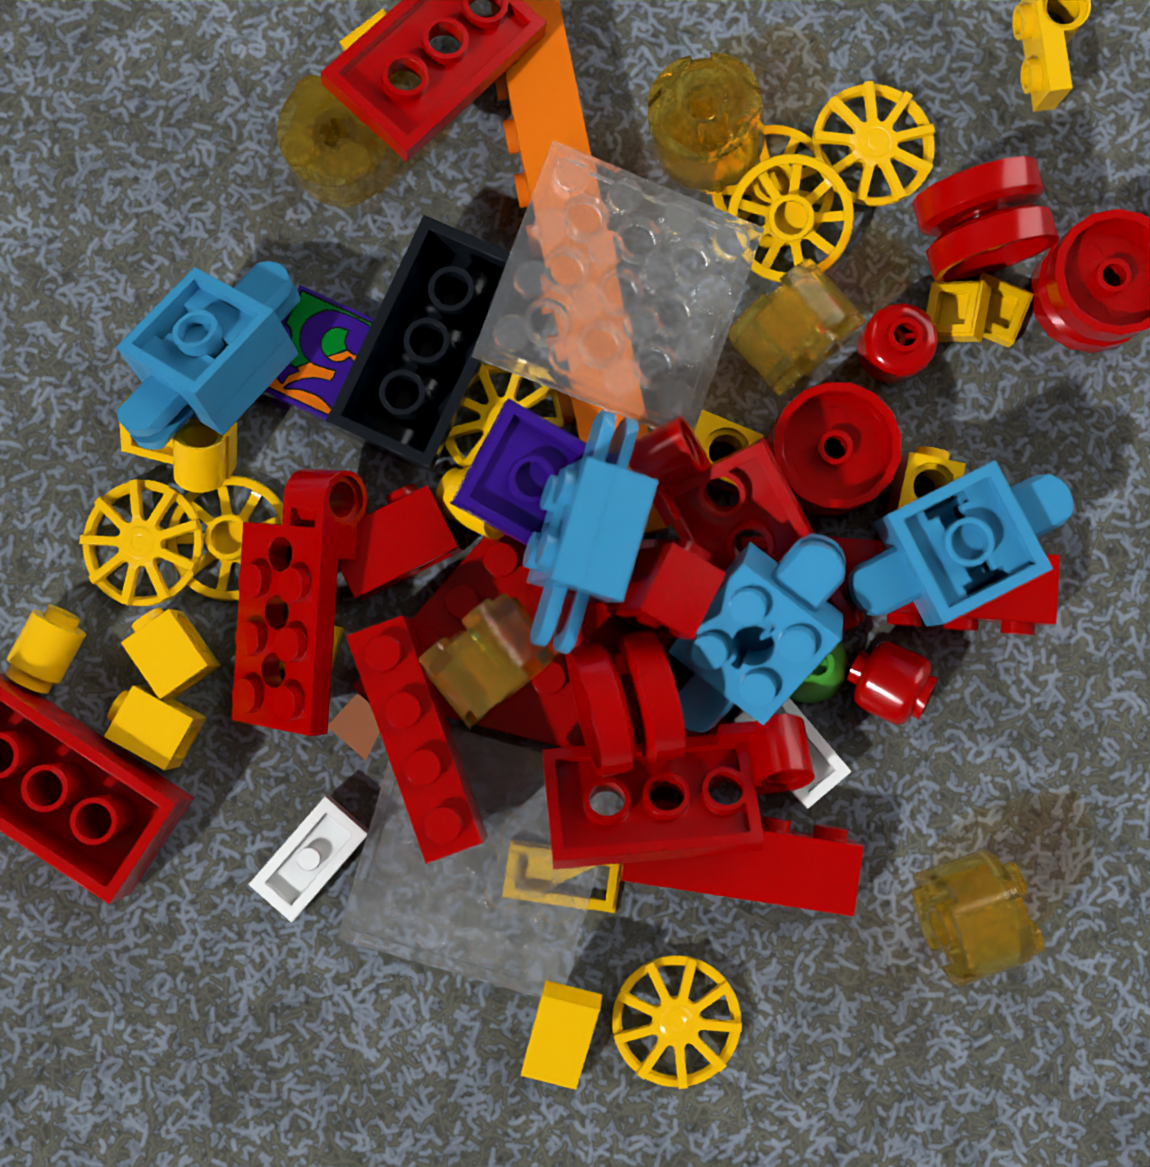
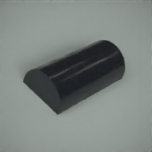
M423 215L326 422L349 437L413 467L432 472L529 266L528 260Z

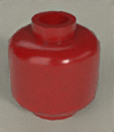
M907 303L889 304L876 311L860 331L857 341L858 360L865 372L876 380L889 384L906 382L918 375L933 359L938 345L936 326L930 316L917 306Z
M884 641L876 645L871 654L862 650L858 653L847 681L856 685L854 702L857 707L890 723L902 725L909 721L911 717L918 720L921 719L939 678L931 675L932 664L927 657L891 641Z

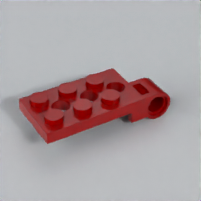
M401 0L321 71V83L402 159L408 162L545 35L547 22L523 0H487L494 3L499 9L498 14L487 18L478 16L470 9L469 6L478 0ZM439 35L451 36L459 42L461 47L453 53L444 54L433 49L429 42ZM409 71L414 73L421 83L415 89L400 90L390 83L389 78L396 72Z
M681 416L635 440L629 465L632 472L658 480L652 502L665 526L672 524L680 540L696 544L712 555L709 563L720 570L725 571L739 555L740 552L735 545V536L743 530L751 529L760 532L768 544V550L765 553L777 563L783 559L801 538L809 534H815L764 437L713 463H710L694 431ZM718 477L732 480L739 489V501L727 507L715 504L709 498L707 492L708 483ZM841 584L828 598L827 602L844 614L843 632L858 625L859 616Z
M300 469L291 475L285 486L282 524L243 522L241 566L238 579L239 601L237 630L235 634L234 687L232 690L233 721L307 736L328 734L338 559H355L357 523L364 516L367 506L365 485L362 479L352 471ZM290 543L292 548V560L290 565L288 566L286 560V550L287 546ZM284 602L288 604L289 608L287 623L283 619ZM280 661H283L285 664V677L283 681L279 673Z
M775 714L764 725L758 721L719 724L717 734L686 737L685 756L654 765L644 758L635 742L636 759L633 769L601 779L593 767L586 746L542 749L553 870L762 851L765 840L757 795L797 790L807 786L815 779L804 720L793 714ZM719 781L729 782L737 787L741 798L734 804L723 805L711 798L708 788ZM667 786L675 789L681 795L683 802L673 810H661L652 804L649 795L654 789ZM606 791L615 793L621 798L624 806L614 815L605 816L598 814L590 805L591 799L596 794Z

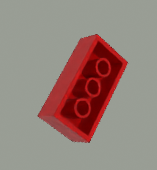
M0 673V832L108 904L130 895L195 797L37 692L17 684L9 679L5 673Z

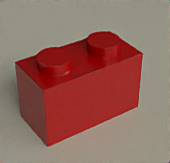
M412 483L393 491L385 497L388 505L368 515L365 511L361 521L357 523L355 559H338V566L355 599L365 601L463 551L443 510H441L435 499L434 492L428 485L418 489L416 484Z
M679 540L677 544L660 543L659 546L638 549L623 602H610L605 612L639 631L651 629L658 639L693 640L726 572L709 563L712 558L709 552L685 540Z

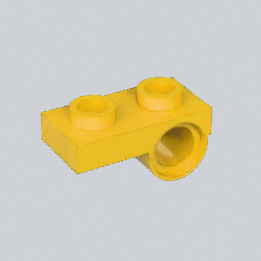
M1021 0L1014 8L1012 17L1013 34L1016 40H1022L1025 55L1020 73L1021 86L1025 94H1031L1033 112L1056 109L1073 88L1066 45L1087 20L1091 10L1090 0ZM1048 12L1058 14L1065 24L1053 21Z
M130 394L125 397L120 406L127 400ZM192 417L162 449L148 450L140 447L119 422L121 451L172 464L175 482L187 491L196 493L213 491L219 488L226 479H229L236 468L237 422L224 435H221Z

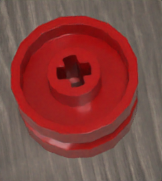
M1009 157L980 164L953 174L931 185L916 196L912 206L919 230L923 235L937 237L926 251L933 279L936 282L961 281L977 277L982 272L988 274L1002 270L1044 252L1060 240L1050 207L1032 205L1045 191L1035 157Z
M1121 209L1093 213L1073 226L1056 244L1044 253L1033 270L1030 292L1034 293L1031 300L1034 316L1050 338L1071 350L1096 353L1115 349L1150 327V218L1142 213Z
M825 382L802 391L776 418L766 438V442L804 514L810 517L835 518L872 501L891 483L901 461L902 435L892 410L874 392L853 383ZM826 442L831 443V452L834 455L840 456V458L834 459L829 457L824 450V444Z
M651 629L622 635L618 639L615 648V664L610 653L599 642L575 647L567 654L570 686L588 754L600 779L633 769L636 759L635 742L641 754L652 765L685 756V725L678 692L665 651L657 635Z

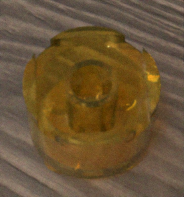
M710 52V58L694 60L689 55L679 58L668 65L652 84L648 98V123L657 161L671 179L683 186L698 189L705 194L714 195L722 192L728 185L740 180L754 167L762 153L765 140L763 101L757 78L746 64L725 53Z
M309 75L297 82L294 91L287 98L280 111L277 123V139L281 153L298 183L312 198L334 207H354L364 203V200L378 192L380 194L389 186L396 174L399 155L322 85L321 76ZM336 143V147H332L331 144Z
M811 258L802 261L779 279L783 284L768 296L763 293L737 319L728 332L729 337L727 339L733 344V347L778 396L786 393L804 375L808 377L831 357L832 354L829 349L837 341L842 343L866 321L859 312V309Z
M506 593L501 594L493 601L487 599L477 606L461 621L468 629L466 632L463 629L449 640L446 637L441 639L418 660L425 668L424 674L469 728H472L490 714L488 710L495 704L499 705L513 696L552 662L551 659L561 653L554 650L552 639H550L545 647L531 643L530 633L534 618L516 597L510 598Z
M982 849L914 874L913 879L922 882V886L912 889V899L924 938L931 951L942 948L950 964L942 966L941 969L954 984L960 987L969 985L1026 964L1032 960L1033 956L1044 952L1045 943L1042 933L1037 924L1030 919L1022 898L1027 894L1026 881L1021 870L1014 862L1010 861L1002 864L992 853Z

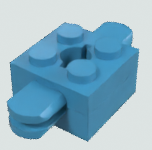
M272 261L259 262L233 288L193 267L116 346L117 350L142 382L117 409L119 422L140 447L148 450L162 449L192 417L224 435L299 354L281 323L300 302L299 293L292 283L287 270L280 263Z
M603 409L597 414L592 424L583 458L560 469L558 476L553 474L549 476L540 502V508L547 511L541 534L537 532L532 533L523 558V566L530 568L526 583L544 588L531 629L530 641L534 645L545 647L554 633L553 648L555 651L564 654L570 653L575 646L588 602H623L658 483L656 479L627 470L639 430L638 421L624 417L614 432L616 415Z
M996 460L872 522L886 550L861 562L851 571L847 577L846 587L849 600L857 610L871 616L886 615L914 602L926 627L945 624L1053 569L1037 538L1059 528L1069 519L1073 512L1071 491L1062 480L1053 475L1032 476L1010 487Z
M809 534L801 538L779 563L752 542H749L724 571L726 575L694 639H673L668 653L688 667L675 683L686 729L695 732L708 731L723 718L734 704L764 725L840 642L844 614L827 602V600L844 581L846 560L842 549L834 540L824 535Z

